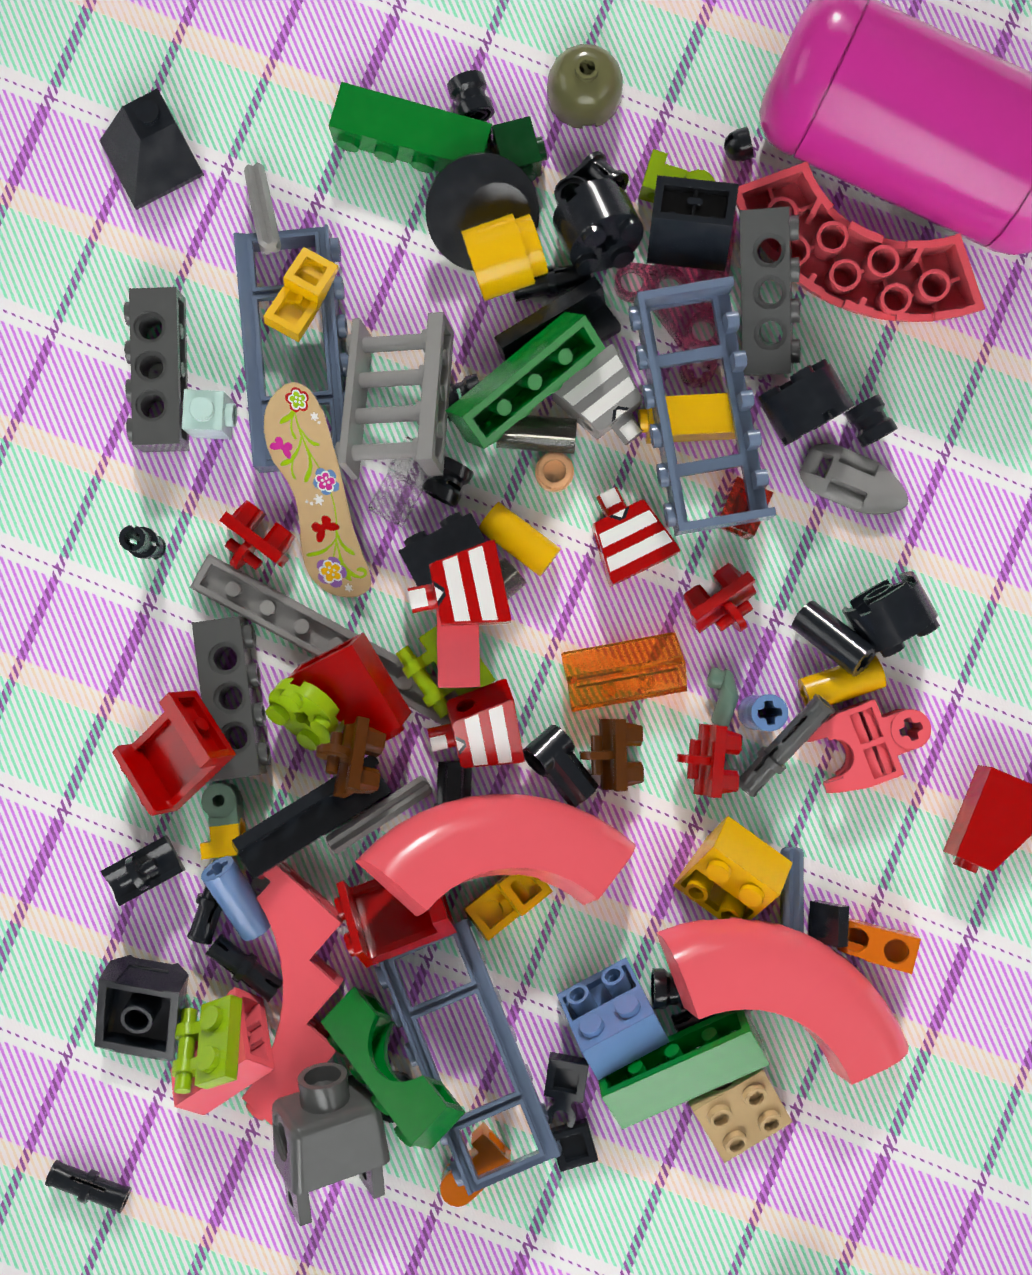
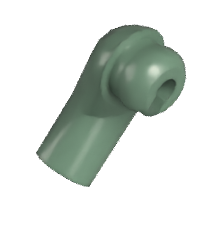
M714 667L710 669L707 677L708 687L718 689V700L711 717V722L719 726L729 727L739 699L734 674L726 668L723 671Z

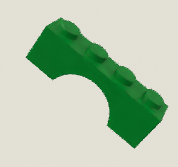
M354 986L321 1021L330 1034L327 1037L330 1045L340 1054H345L351 1063L349 1070L352 1075L362 1084H367L373 1092L371 1096L372 1102L382 1113L390 1115L397 1125L394 1128L396 1135L407 1146H417L431 1150L465 1114L463 1108L442 1081L424 1075L403 1082L397 1078L392 1071L388 1059V1041L395 1022L374 994Z

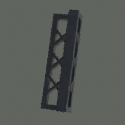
M367 756L364 758L363 766L377 769L379 761L376 757ZM335 776L233 839L232 847L252 879L255 880L388 796L391 790L382 776H380L377 791L371 794L353 793L346 798L333 796Z

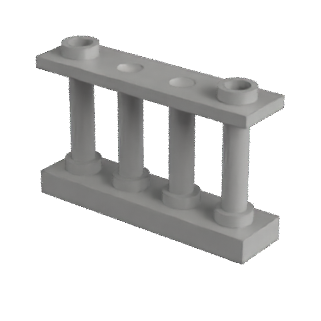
M444 312L428 313L427 329H423L422 333L376 337L371 336L360 318H352L351 334H348L346 337V351L349 357L340 441L335 445L338 464L351 480L359 479L360 465L363 460L413 458L415 462H418L427 476H443L448 419L445 410L449 406L454 331ZM423 350L425 353L424 364L420 365L419 369L369 372L371 353ZM420 385L422 388L421 401H417L416 405L366 408L368 388ZM417 421L419 425L418 437H415L412 442L363 444L364 424Z

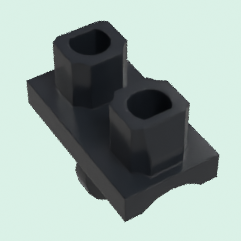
M165 835L100 872L112 888L116 902L121 906L186 869L169 837Z

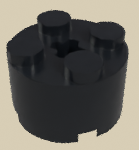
M596 179L581 184L575 188L577 195L568 202L563 198L553 214V226L572 265L582 276L612 267L621 269L628 266L635 258L633 252L637 249L643 238L644 227L623 187H618L617 183L611 179Z
M826 359L812 366H806L790 376V381L781 386L777 385L758 397L761 408L784 447L855 406L833 366L828 364Z
M913 571L898 574L901 582L896 584H890L888 579L868 588L849 601L853 609L847 607L842 609L852 630L876 647L875 653L880 652L883 658L900 652L905 647L903 642L916 634L918 637H922L932 633L940 626L936 619L938 613Z

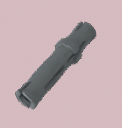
M815 694L813 699L767 748L763 746L757 752L759 757L739 777V787L749 796L755 797L776 773L781 774L786 769L785 763L809 740L831 714L836 712L835 709L824 698Z

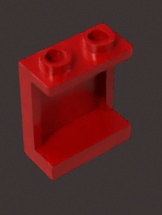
M196 690L168 692L159 701L164 713L134 743L119 745L112 751L120 765L121 771L126 775L137 793L141 804L151 816L178 811L236 755Z
M375 879L354 887H349L344 880L336 883L339 897L334 898L335 907L342 921L346 920L349 932L344 934L345 945L350 956H357L366 968L457 933L445 894L426 912L415 916Z

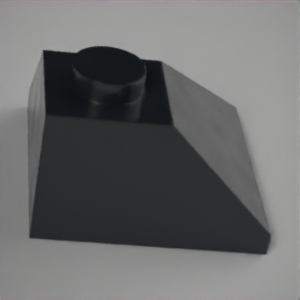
M158 88L122 106L99 140L136 210L204 176Z

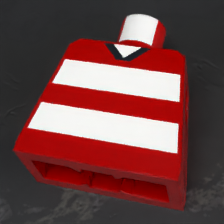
M617 487L596 497L605 518L593 523L591 528L610 587L677 555L681 551L644 499L626 506Z
M495 540L481 543L429 564L432 583L407 588L412 613L438 608L442 626L507 624L512 621Z
M507 679L498 680L448 700L446 706L450 723L427 728L432 752L455 747L460 766L463 768L525 762L515 703Z

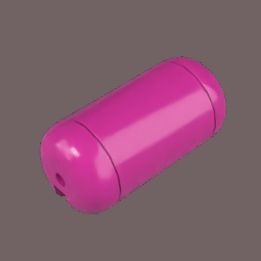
M812 0L801 14L763 95L759 117L761 130L767 141L779 151L789 156L794 155L793 158L808 162L810 166L955 234L960 233L962 237L991 251L1006 255L1032 252V72L878 0Z

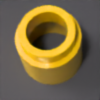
M512 213L461 231L484 302L534 285L535 277L548 273L543 249L530 214L515 219Z

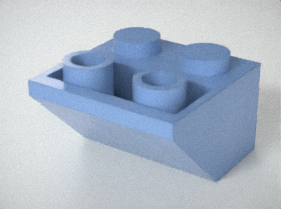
M626 957L556 994L581 1053L598 1080L670 1042Z

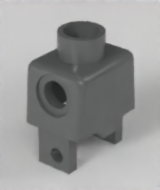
M333 1062L314 1064L305 1068L297 1078L299 1092L280 1097L272 1104L274 1164L284 1179L287 1205L300 1227L312 1222L309 1192L359 1175V1178L374 1199L385 1195L382 1166L390 1161L382 1112L372 1102V1094L367 1087L353 1075H348L344 1066Z

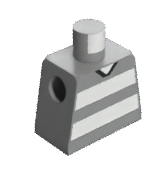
M613 344L606 347L593 358L588 366L576 372L563 383L558 391L552 394L553 401L597 440L613 429L626 446L643 431L631 415L640 407L643 401L642 395Z

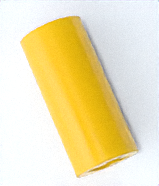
M499 501L493 506L479 526V529L485 536L495 540L497 545L540 577L561 550L559 546Z
M876 655L867 668L855 677L841 666H836L798 679L799 692L805 706L813 699L815 694L820 695L830 705H834L886 687L885 673Z

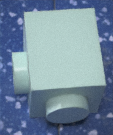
M184 389L182 429L193 438L232 440V427H236L237 406L224 391Z

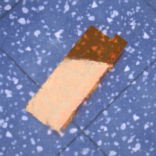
M674 632L572 650L561 654L572 712L687 691L686 662L677 635Z

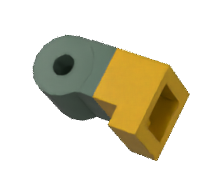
M226 782L210 785L202 794L201 804L209 817L211 841L200 843L201 860L237 855L232 847V840L246 832L243 798L238 787Z

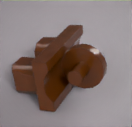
M356 717L355 723L344 726L343 733L331 732L330 743L317 746L316 756L327 761L325 773L336 775L333 796L346 798L353 793L371 794L379 788L380 770L365 767L363 763L365 755L378 757L382 754L385 748L386 734L369 727V718Z
M599 719V735H591V751H579L581 760H591V775H600L601 790L628 791V786L644 782L642 762H627V746L642 745V725L626 723V719Z

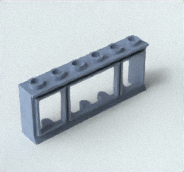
M325 224L324 227L278 231L281 242L280 250L316 247V254L333 263L341 262L339 238L332 237L328 224ZM233 233L253 467L259 473L280 472L268 451L264 434L265 410L272 396H266L259 302L274 301L284 285L257 287L254 252H261L256 233ZM335 276L321 304L328 391L312 392L320 405L330 406L334 449L341 436L346 387L345 377H347L349 357L347 353H343L342 338H346L348 335L347 319L345 314H339L338 300H345L342 276Z
M733 276L640 291L636 294L634 306L628 308L631 330H638L641 344L635 347L637 366L639 370L645 369L648 383L642 386L644 405L646 409L652 408L655 424L649 425L651 444L653 449L659 448L662 463L656 464L657 479L660 488L666 487L669 503L663 504L666 526L673 527L675 536L768 521L777 515L775 507L768 508L765 487L769 485V476L767 469H761L758 448L762 444L760 430H754L750 410L755 403L752 390L746 389L743 372L747 366V355L745 350H739L736 334L740 327V316L738 311L732 312L729 295L734 286ZM711 301L719 345L658 355L650 311ZM721 359L738 454L677 464L661 369ZM741 467L749 511L688 522L680 477Z
M464 919L455 923L457 933L379 963V966L375 967V972L382 989L389 988L394 1004L390 1005L391 1015L398 1028L404 1027L409 1040L404 1046L413 1067L419 1066L422 1075L441 1081L417 1018L473 994H476L515 1091L466 1112L440 1139L443 1146L449 1145L454 1157V1161L450 1162V1167L458 1187L464 1185L469 1196L487 1186L547 1160L561 1156L562 1147L560 1142H556L548 1123V1113L544 1104L540 1103L532 1083V1073L528 1064L524 1063L516 1043V1033L513 1026L508 1023L501 1005L502 999L497 987H494L485 966L487 964L482 950L478 948L470 928L473 926L471 920ZM453 936L471 982L416 1006H412L395 960ZM520 1104L538 1150L478 1175L461 1130Z

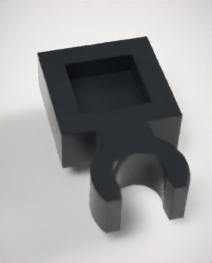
M550 1052L544 1096L553 1098L547 1106L549 1124H552L556 1111H564L568 1115L567 1127L572 1128L574 1126L577 1115V1107L574 1102L583 1103L589 1068L585 1058Z

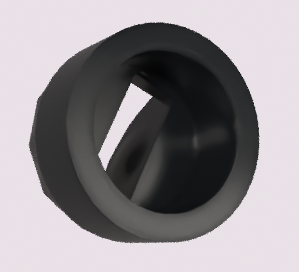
M747 126L734 130L726 137L724 149L729 159L745 161L754 158L752 141Z

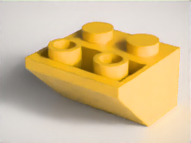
M727 816L705 838L675 880L673 886L718 919L738 917L752 920L780 896L793 862L734 819Z

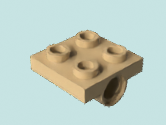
M762 1068L688 1101L693 1113L724 1163L793 1122Z

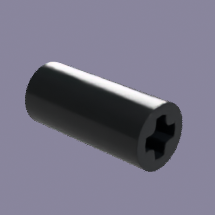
M810 601L803 606L792 622L791 627L793 630L854 677L863 672L876 655V647L815 601Z

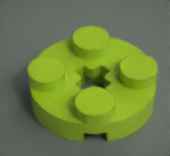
M284 678L269 694L268 700L270 705L265 711L268 718L273 723L284 726L294 734L298 743L305 749L314 751L319 744L330 743L331 732L341 733L345 726L344 720L339 724L335 717L340 711L337 705L316 686L304 681L299 687L290 684L294 678Z

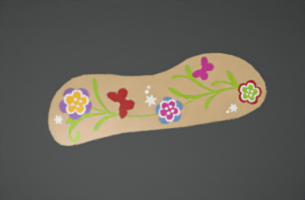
M297 382L287 383L278 389L268 402L264 415V434L271 458L290 485L296 500L304 565L312 580L324 591L340 597H358L367 592L371 587V574L353 528L341 471L325 414L309 388Z

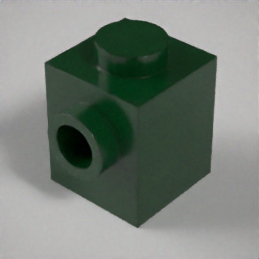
M528 116L492 125L493 145L496 154L514 162L524 171L531 182L536 177L541 176L542 161L547 160V153L543 137L535 136L531 117Z

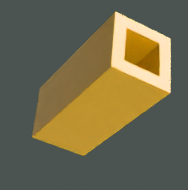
M728 393L665 396L673 442L736 439ZM644 405V409H638V424L640 429L643 430L642 433H646V444H651L649 425L655 424L652 408L646 409Z

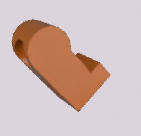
M849 918L848 947H837V950L865 959L867 962L912 974L921 938L914 933L894 930Z
M484 1122L472 1132L471 1145L473 1148L469 1151L478 1175L511 1161V1150ZM450 1163L444 1168L440 1192L443 1200L450 1206H465L483 1190H478L468 1196L465 1186L458 1187Z

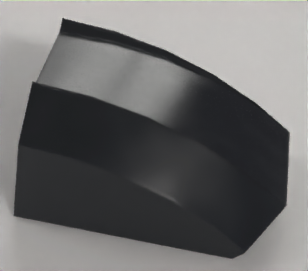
M132 955L110 960L98 982L94 1046L121 1054L161 1061H174L178 1041L175 1039V1030L177 1024L181 1021V1011L185 1008L189 974L179 963L157 962L135 958Z

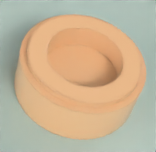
M549 452L538 460L535 468V478L541 488L548 492H560L571 484L574 476V466L565 454Z

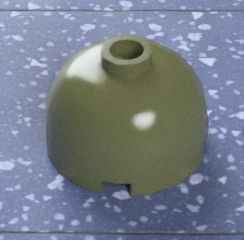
M579 44L567 48L556 57L548 74L547 96L551 111L561 122L573 128L583 129V126L594 124L595 127L601 126L615 115L622 99L623 76L617 60L609 51L597 45Z

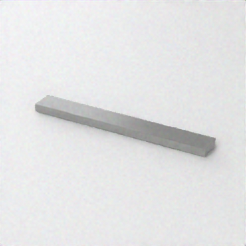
M209 553L189 587L314 656H318L358 635L246 573L234 569L229 564ZM369 641L408 707L441 725L449 724L448 714L440 719L432 706L430 708L426 706L422 700L424 694L412 677L407 679L401 670L404 666L398 657ZM428 673L438 687V678ZM454 690L445 698L448 701L458 695Z

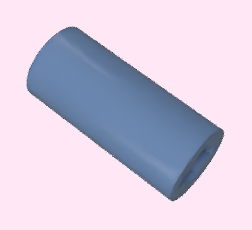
M773 694L749 695L738 706V718L749 729L776 731L783 727L788 719L786 703L782 698ZM766 708V715H762L759 718L758 710Z
M225 856L215 860L204 869L201 874V880L240 937L245 941H250L263 935L270 928L269 921L256 899L258 895L231 856Z

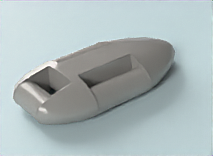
M816 444L808 449L809 451L799 473L805 486L815 494L863 514H890L900 511L908 505V496L904 487L895 475L881 463L834 444ZM822 458L831 459L824 477L815 475Z

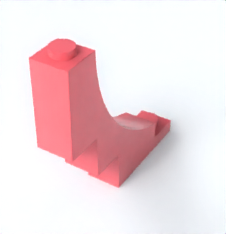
M285 861L258 877L261 880L266 877L270 883L256 898L267 916L275 936L283 977V1000L280 1022L271 1048L275 1069L251 1084L242 1097L246 1102V1108L255 1118L261 1121L265 1119L271 1125L272 1104L275 1100L299 1092L297 1080L299 1074L305 1068L314 1064L328 1062L337 1052L327 1040L330 1034L314 1015L336 992L344 980L342 976L316 954L343 921L340 919L336 907Z

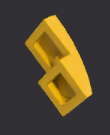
M303 247L283 276L284 286L263 315L264 324L299 342L323 303L339 270L338 265Z
M519 874L506 875L466 905L463 911L483 938L489 941L516 918L525 915L553 891L546 882L540 881L539 878Z

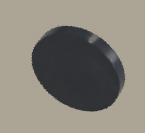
M475 152L452 160L434 178L426 198V223L435 246L450 262L470 271L474 270L461 231L512 213L515 219L530 214L536 231L539 223V202L532 182L514 162L494 153Z

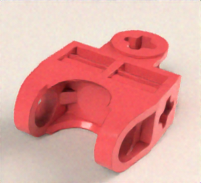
M866 699L837 710L834 714H831L807 741L813 742L828 738V740L835 739L845 749L846 759L843 766L835 772L836 776L823 782L826 793L866 789L905 775L898 755L925 745L931 735V724L925 714L914 709H895L881 715L875 699ZM904 722L912 724V728L907 731L908 736L900 735L899 729L905 727Z

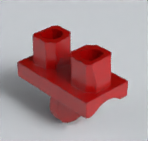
M248 500L237 508L233 515L226 511L219 520L245 540L242 545L233 538L226 542L225 548L234 554L230 561V566L239 570L247 563L257 570L263 563L260 558L253 554L257 549L283 568L289 560L284 554L290 548L295 536L278 522L274 524L264 539L253 532L266 514Z
M727 563L713 575L714 581L721 589L716 594L710 597L701 585H696L683 595L690 611L692 625L698 633H701L714 623L721 632L730 625H733L739 632L748 627L743 616L753 610L748 599L756 594L753 586L755 579L749 571L742 574L732 564Z
M699 724L698 740L690 739L689 754H677L676 762L688 763L687 779H695L693 794L704 795L710 798H722L724 793L738 791L740 777L738 771L724 769L725 754L739 755L742 751V734L727 730L728 726Z

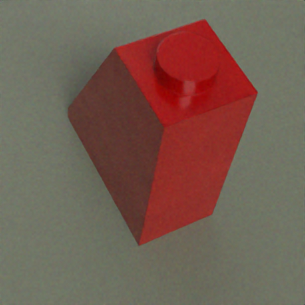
M364 632L299 665L287 677L294 678L290 684L300 687L305 681L328 695L340 710L335 716L339 722L344 720L346 725L355 723V719L358 716L369 718V727L385 733L386 741L397 736L405 729L403 724L412 713Z
M977 766L943 852L955 857L954 865L975 874L979 867L993 872L1032 835V784L993 767Z

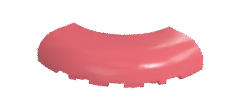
M808 162L797 164L738 187L736 201L738 210L791 207L792 215H799V240L792 241V257H799L800 281L796 283L829 304L855 314L899 322H933L958 318L985 310L960 233L945 238L907 240L906 242L884 238V235L868 230L853 220L850 222L833 208L834 204L818 185ZM766 239L760 246L772 262L779 259L782 248L776 239Z
M487 794L445 802L417 813L380 837L355 862L415 916H419L426 912L450 889L472 879L495 875L519 874L539 878L540 881L561 889L582 905H586L598 900L631 858L636 844L616 828L574 806L548 798L523 794Z
M738 917L716 920L701 919L656 932L683 1007L699 1020L717 1013L745 1009L761 1010L788 1017L800 1023L812 1036L825 1055L832 1072L851 1085L890 1068L908 1054L909 1045L898 1021L886 1001L870 981L845 957L828 945L803 932L778 923Z

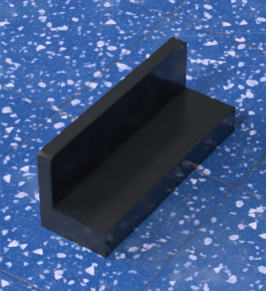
M593 276L495 336L494 339L502 360L505 362L564 312L586 315L602 343L621 332V324L606 305L603 287L596 277Z

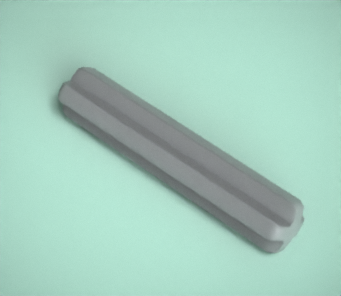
M258 162L255 165L248 164L244 168V175L260 251L266 255L271 252L278 253L281 249V242L265 168Z
M424 776L417 777L327 835L326 841L335 854L342 852L432 793L429 782Z

